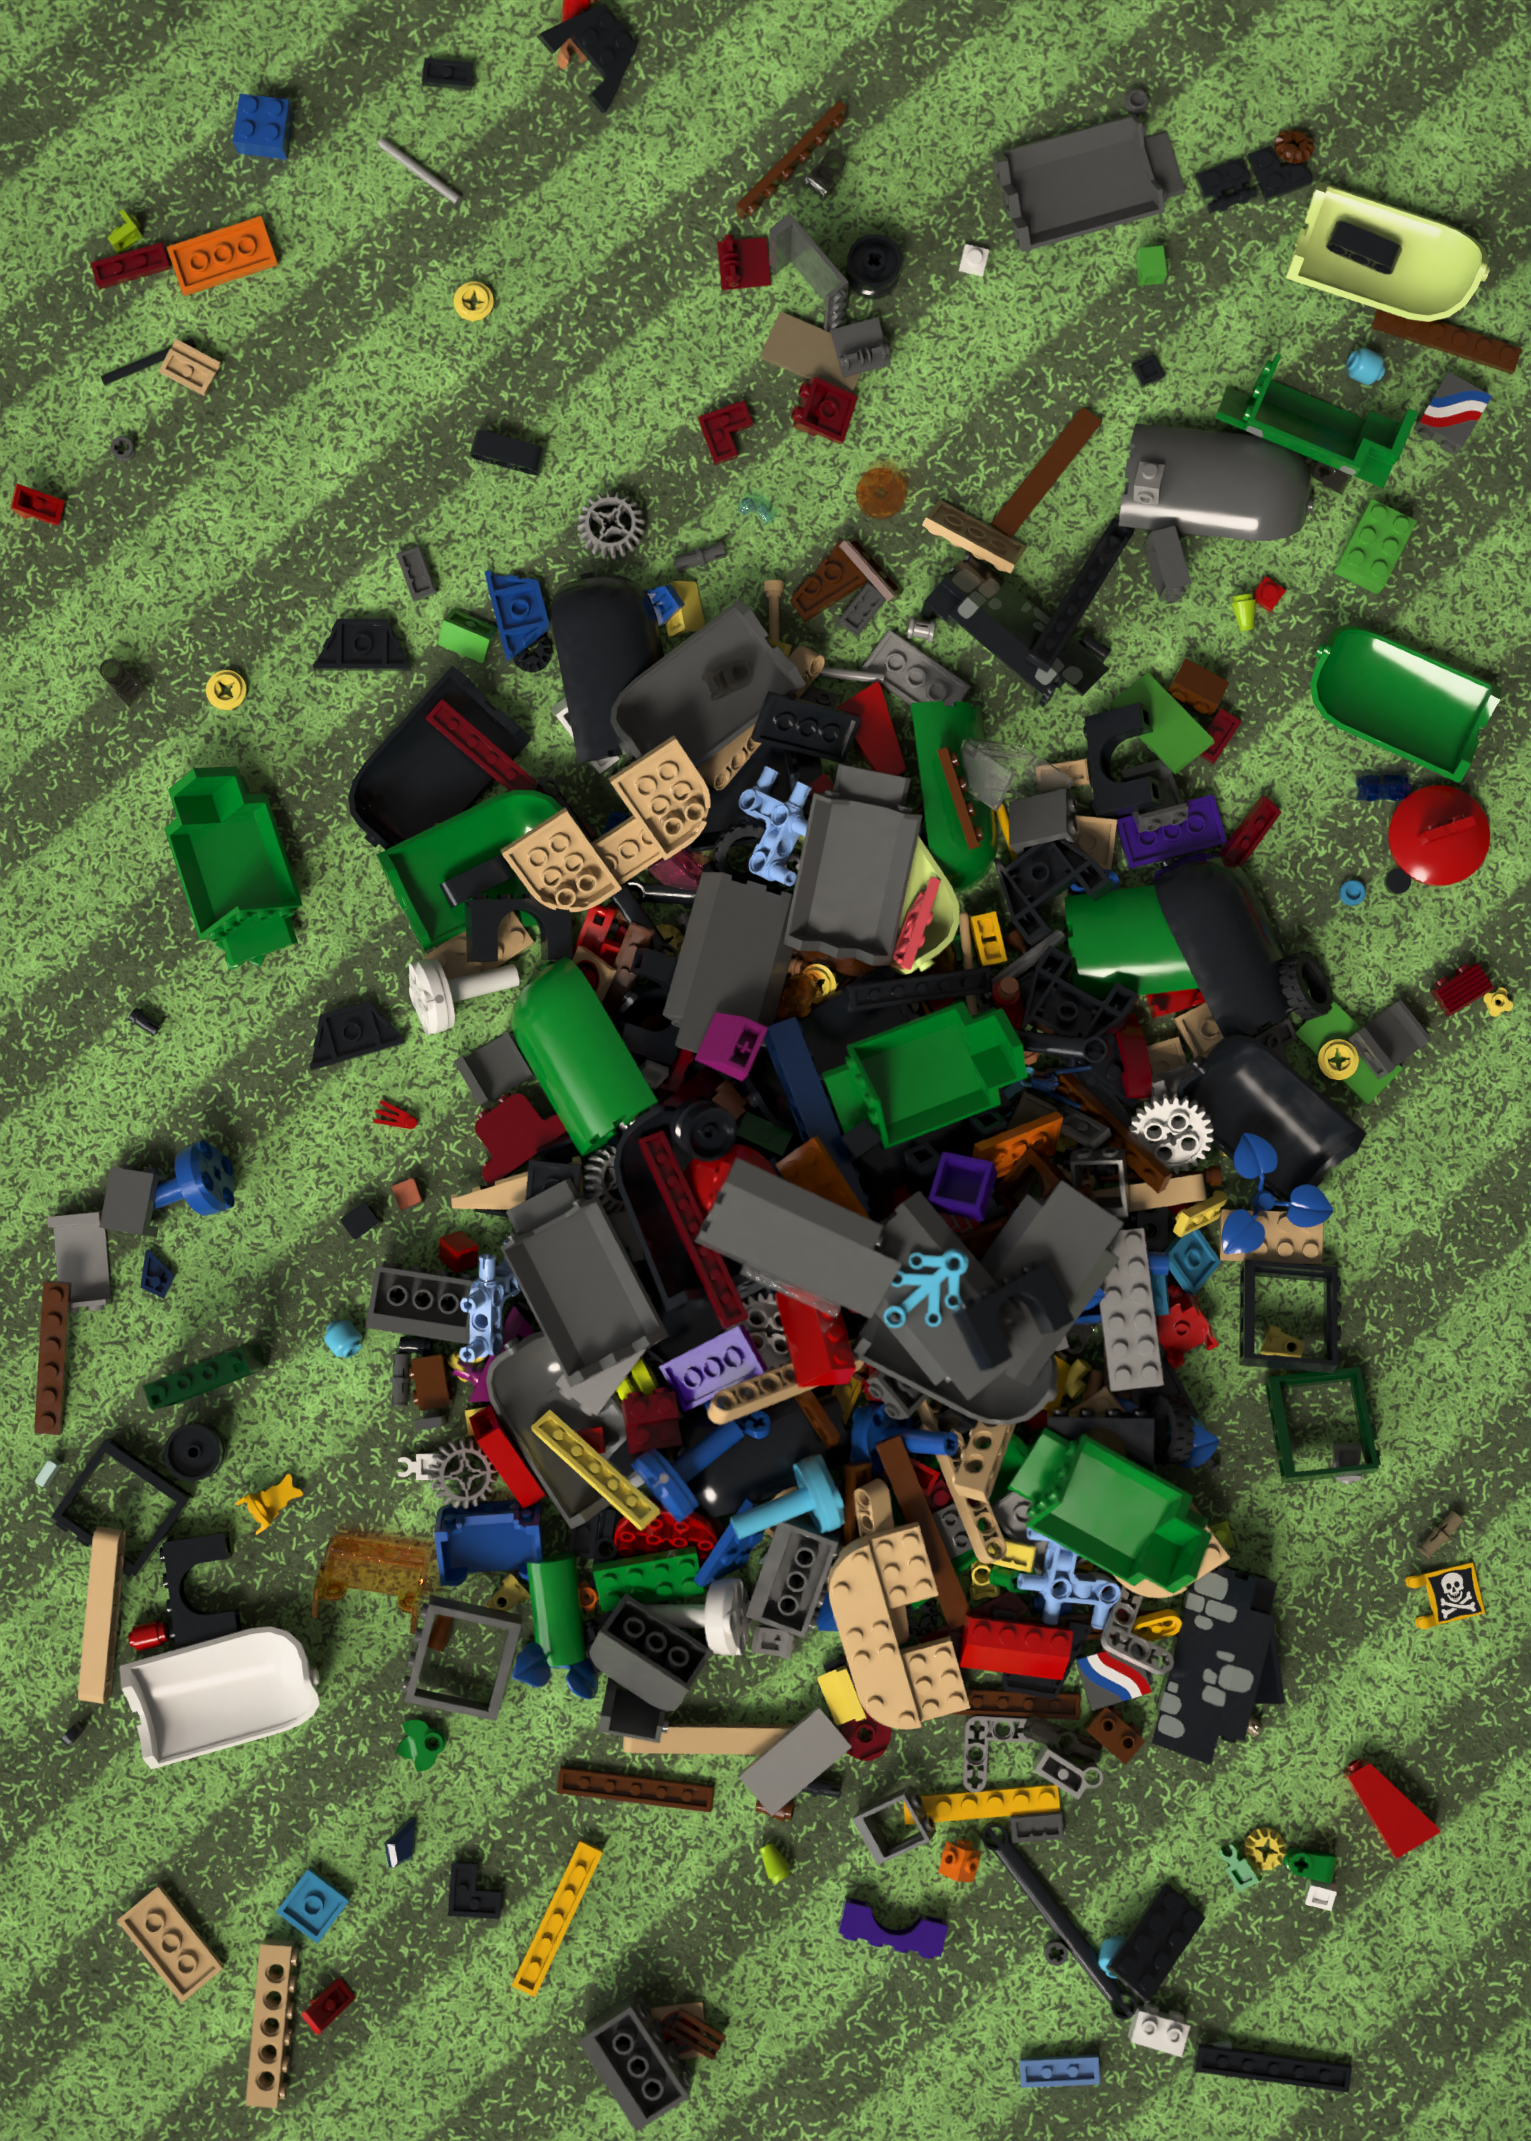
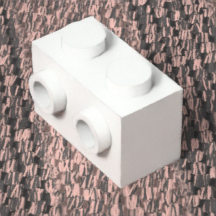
M1144 2003V2006L1137 2005L1136 2013L1132 2017L1128 2037L1133 2043L1182 2057L1190 2025L1184 2019L1185 2016L1179 2012L1169 2011V2014L1160 2012L1159 2008L1155 2005Z

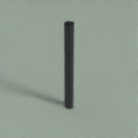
M193 337L182 341L192 348L197 347ZM172 346L100 376L103 384L108 385L164 361Z

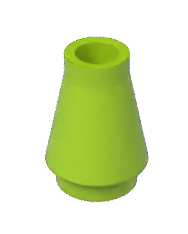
M1253 594L1233 596L1231 606L1240 632L1255 629L1256 599H1253Z
M773 1842L759 1849L768 1880L771 1879L773 1884L792 1875L789 1869L791 1867L790 1864L777 1850Z

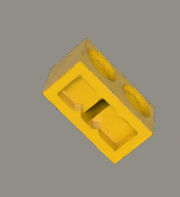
M996 911L972 916L969 919L979 967L988 966L991 968L1004 965L1007 962V956Z

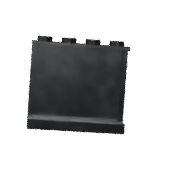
M647 1260L644 1262L637 1275L646 1292L653 1295L651 1302L669 1335L651 1348L646 1349L644 1355L655 1364L658 1362L663 1364L720 1335L723 1327L711 1301L703 1303V1300L692 1304L690 1308L667 1311Z

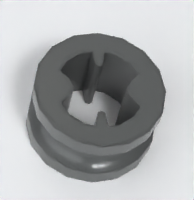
M120 436L112 441L110 446L111 452L119 461H129L134 457L135 446L130 439ZM125 443L129 450H124V454H121L117 448H121L122 444Z
M1053 1939L1046 1943L1044 1956L1049 1964L1060 1966L1066 1962L1068 1951L1062 1941ZM1052 1947H1056L1058 1950L1063 1949V1952H1060V1958L1056 1959L1055 1956H1049V1953H1052Z

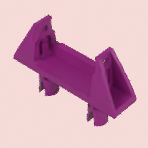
M514 1306L510 1308L506 1319L502 1321L503 1346L499 1354L506 1350L504 1345L516 1338V1336H519L522 1340L535 1333ZM488 1355L484 1366L480 1369L461 1359L458 1360L457 1364L467 1370V1372L454 1369L452 1374L472 1382L474 1386L467 1400L468 1402L490 1401L486 1378L488 1367L497 1356Z

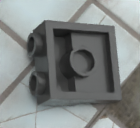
M878 1369L866 1380L870 1385L868 1389L871 1395L877 1399H882L887 1405L885 1407L886 1413L894 1419L909 1418L928 1397V1395Z

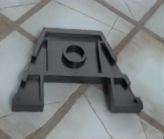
M604 3L549 28L537 36L551 54H554L570 38L604 79L588 95L589 99L601 113H605L609 109L638 44Z
M992 1607V1617L1009 1620L1016 1619L1015 1611ZM1068 1621L1067 1627L1073 1631L1070 1659L1062 1680L1001 1672L1003 1690L1056 1699L1071 1671V1666L1083 1648L1082 1645L1092 1631V1625Z

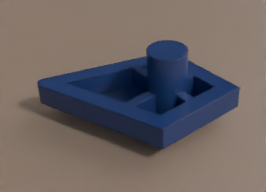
M147 1249L145 1251L140 1288L165 1299L176 1275L154 1253Z
M410 1817L384 1842L390 1868H394L413 1858L416 1818Z

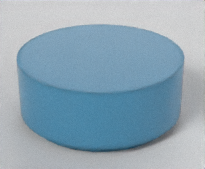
M1349 880L1342 884L1339 889L1341 901L1349 906L1361 903L1366 895L1364 885L1357 880Z

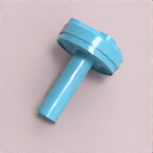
M820 1454L804 1458L793 1465L799 1487L798 1490L730 1517L733 1529L739 1540L806 1512H809L813 1523L820 1533L830 1532L845 1523L844 1506L841 1496Z

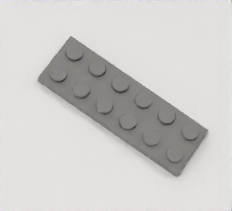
M1144 1228L1118 1231L1109 1244L1114 1247L1112 1252L1120 1259L1100 1286L1105 1292V1297L1099 1302L1110 1391L1162 1386L1164 1384Z

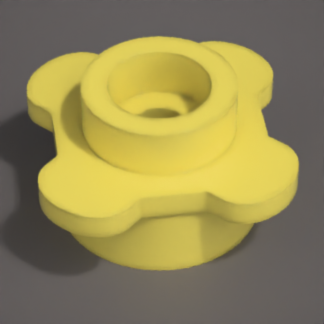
M1498 988L1496 992L1492 994L1486 993L1483 997V1001L1489 1009V1014L1493 1017L1498 1016L1500 1012L1510 1011L1513 1008V1003L1509 1001L1505 988Z

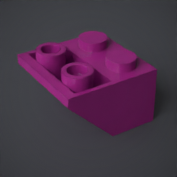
M715 1012L694 1060L743 1081L750 1071L768 1028L742 1016Z

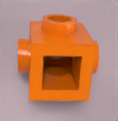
M958 1839L957 1842H946L938 1873L957 1882H974L976 1871L979 1867L981 1851L973 1848V1843L963 1839Z

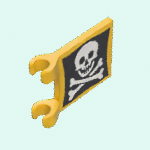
M1473 1562L1405 1578L1407 1587L1418 1588L1426 1585L1432 1615L1416 1617L1415 1624L1417 1628L1427 1629L1439 1624L1485 1613Z

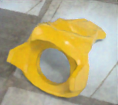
M287 1474L279 1485H273L267 1491L262 1490L256 1494L248 1493L235 1504L239 1506L244 1502L247 1503L248 1510L253 1515V1518L258 1523H261V1527L256 1531L257 1535L273 1523V1519L280 1513L279 1510L287 1506L291 1499L302 1496L303 1491L293 1486V1477L291 1474Z

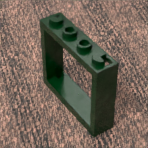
M259 1345L245 1346L142 1385L151 1410L176 1405L268 1368Z
M1360 1367L1335 1369L1332 1373L1308 1372L1267 1378L1265 1389L1282 1484L1374 1474L1379 1469L1381 1453L1375 1448L1374 1440L1377 1439L1375 1425H1371L1369 1415L1372 1414V1405L1370 1399H1366L1365 1389H1367V1380H1365L1364 1374H1361ZM1349 1381L1365 1464L1295 1472L1281 1389Z

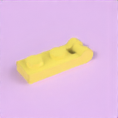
M1216 1190L1211 1198L1203 1202L1199 1201L1188 1209H1182L1176 1216L1175 1220L1177 1223L1173 1232L1182 1237L1219 1219L1221 1207L1226 1204L1228 1199L1227 1194Z

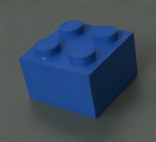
M239 94L232 141L238 154L287 160L294 115L289 100Z

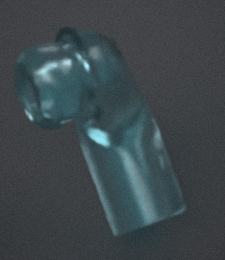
M746 497L738 504V511L742 515H748L750 512L756 513L764 525L769 524L775 519L761 500Z

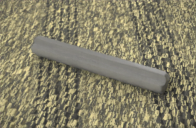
M1057 929L991 979L992 990L998 981L1005 977L1016 978L1038 962L1049 945L1056 948L1066 940L1063 932ZM992 992L982 993L986 998L992 996Z

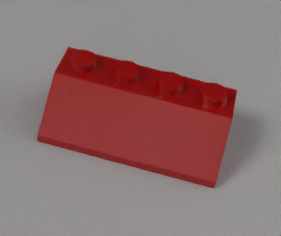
M791 1286L776 1293L775 1299L798 1388L848 1384L857 1367L840 1307L836 1308Z
M965 1614L959 1667L1062 1680L1070 1659L1073 1631L1068 1627Z

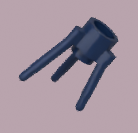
M1093 1066L1047 1068L1046 1072L1036 1071L1032 1075L1031 1086L1035 1091H1042L1044 1096L1052 1097L1080 1109L1082 1107L1081 1104L1053 1092L1059 1085L1055 1075L1092 1070Z

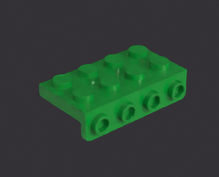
M695 1546L592 1565L602 1612L615 1610L625 1594L644 1605L705 1593L704 1586L700 1587L694 1581V1578L700 1571Z

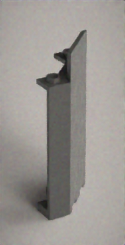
M1133 114L992 153L996 181L998 186L1001 185L1004 197L1003 204L1007 217L1011 218L1014 230L1012 232L1013 237L1021 252L1164 213V203L1167 202L1168 198L1185 194V188L1167 131L1146 136L1147 132L1144 122H1141Z
M839 764L834 789L825 790V794L814 793L783 944L799 951H820L835 958H855L872 966L891 965L922 819L921 814L912 812L913 807L905 805L911 778Z
M702 872L663 1015L672 1021V1025L680 1027L675 1044L677 1047L698 1053L715 1012L742 1016L765 1027L774 1024L794 949L783 944L793 898L792 894L784 891L781 894L767 892V886L752 881L742 884L731 880L732 875L723 872ZM763 1039L760 1046L766 1047L765 1041Z
M738 1158L733 1162L728 1176L694 1241L836 1308L843 1305L870 1319L902 1265L873 1251V1249L877 1250L883 1240L884 1235L880 1234L883 1228L882 1225Z
M571 1178L506 1212L516 1233L507 1237L509 1242L500 1248L570 1387L598 1375L600 1372L632 1357V1355L657 1344L669 1336L598 1196L587 1200L586 1196L580 1198Z
M1060 1181L1048 1200L1041 1196L1037 1200L1028 1194L1025 1196L979 1263L998 1286L1001 1285L1000 1280L1013 1273L1017 1276L1022 1273L1020 1268L1031 1262H1035L1036 1265L1047 1263L1076 1321L1120 1259L1112 1252L1114 1247L1109 1243L1124 1223L1065 1182ZM1010 1296L1008 1298L1022 1313L1014 1320L1017 1326L1010 1333L1026 1353L1005 1370V1374L1030 1387L1075 1321L1054 1333L1041 1335L1028 1307L1018 1298Z
M920 1191L898 1206L886 1219L878 1223L883 1226L880 1234L884 1235L879 1248L877 1250L873 1249V1251L902 1264L899 1270L905 1274L934 1275L941 1268L923 1266L919 1269L912 1268L909 1264V1257L913 1253L919 1252L924 1256L943 1257L947 1251L958 1249L964 1252L968 1258V1267L960 1275L959 1294L962 1297V1301L971 1297L975 1300L980 1297L979 1292L992 1285L995 1288L998 1286ZM920 1256L913 1257L914 1265H921L922 1259ZM953 1257L950 1260V1264L952 1267L957 1268L960 1261L958 1258ZM896 1274L893 1279L894 1282L900 1284L902 1276ZM949 1276L940 1283L939 1312L942 1315V1322L936 1327L929 1326L925 1321L926 1314L928 1313L929 1294L906 1314L907 1319L902 1326L898 1328L889 1327L884 1320L886 1310L892 1306H900L922 1286L902 1285L895 1287L890 1284L875 1313L935 1386L943 1379L947 1383L952 1380L969 1401L1026 1353L1010 1333L1017 1326L1014 1320L1022 1313L1009 1298L1000 1307L998 1323L1013 1357L994 1369L979 1371L951 1314L960 1307L951 1309L945 1304V1298L949 1294ZM954 1295L950 1296L949 1303L953 1306L957 1305L958 1298ZM897 1311L893 1312L892 1319L898 1322L901 1319L900 1313ZM932 1313L929 1316L931 1323L935 1324L938 1322L939 1318L936 1314Z

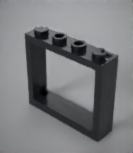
M1245 1259L1240 1267L1239 1365L1332 1373L1340 1365V1357L1342 1355L1341 1350H1338V1340L1341 1338V1325H1337V1316H1340L1341 1301L1337 1300V1291H1340L1341 1281H1339L1337 1276V1267ZM1255 1276L1324 1282V1359L1255 1354Z
M109 1438L104 1440L51 1518L56 1521L55 1525L65 1532L70 1530L77 1535L76 1540L86 1547L92 1546L94 1534L65 1515V1513L104 1457L108 1454L177 1503L137 1561L134 1563L124 1556L123 1573L130 1577L131 1575L137 1576L147 1566L194 1496L119 1443Z

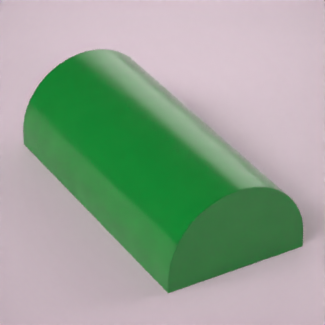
M563 1551L528 1562L527 1569L536 1643L542 1646L544 1655L547 1656L546 1661L550 1667H558L585 1660L587 1652L576 1554L572 1551Z

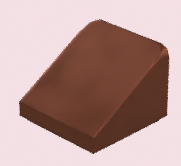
M415 1177L392 1186L400 1210L424 1202Z

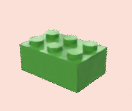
M1371 499L1364 508L1333 573L1378 594L1385 587L1417 521Z

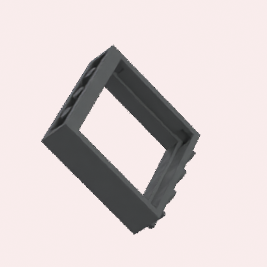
M430 1595L428 1604L423 1603L420 1619H424L422 1628L417 1627L414 1643H418L416 1652L411 1651L407 1667L412 1668L410 1676L405 1675L401 1691L406 1692L405 1702L497 1721L522 1625V1615ZM435 1613L507 1629L488 1703L416 1688Z

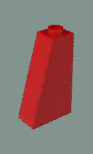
M877 681L836 708L859 714L862 717L853 742L871 769L903 777L906 773L905 763L881 685Z
M490 1404L469 1417L477 1443L522 1508L525 1509L530 1505L537 1504L541 1498L546 1496L542 1484L501 1422L493 1406Z
M1355 1759L1346 1766L1348 1769L1343 1771L1344 1776L1390 1854L1396 1859L1441 1833L1439 1828L1367 1760Z

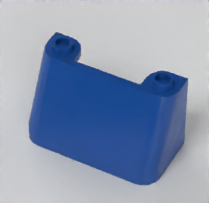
M518 1500L478 1502L477 1506L469 1503L468 1509H464L462 1504L458 1508H454L452 1504H449L437 1511L434 1535L441 1586H460L467 1580L468 1573L519 1569L520 1577L529 1581L527 1563L544 1558L540 1502L530 1505L525 1509L522 1508Z

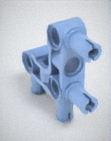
M764 766L756 785L745 790L739 798V806L744 812L766 823V831L760 843L756 845L749 860V869L752 873L768 881L777 880L787 886H792L796 881V873L784 866L799 835L805 836L808 821L805 820L802 808L812 788L797 781L788 802L782 803L770 797V791L779 772Z
M508 1239L504 1240V1245L509 1242ZM481 1254L479 1256V1277L473 1282L470 1295L461 1300V1309L466 1313L468 1311L470 1313L469 1345L460 1350V1357L465 1362H473L477 1357H485L487 1355L497 1356L502 1349L503 1303L510 1296H516L522 1291L505 1256L502 1264L495 1267V1255Z
M1027 1527V1538L1030 1540L1048 1541L1041 1575L1019 1573L1017 1587L1024 1590L1039 1591L1044 1596L1046 1601L1042 1621L1046 1624L1057 1625L1061 1603L1094 1605L1090 1625L1096 1629H1104L1110 1608L1114 1606L1121 1596L1119 1586L1106 1574L1089 1572L1088 1574L1074 1573L1076 1558L1079 1555ZM1061 1581L1058 1587L1053 1588L1056 1582ZM1109 1586V1589L1106 1592L1102 1593V1590L1105 1587Z

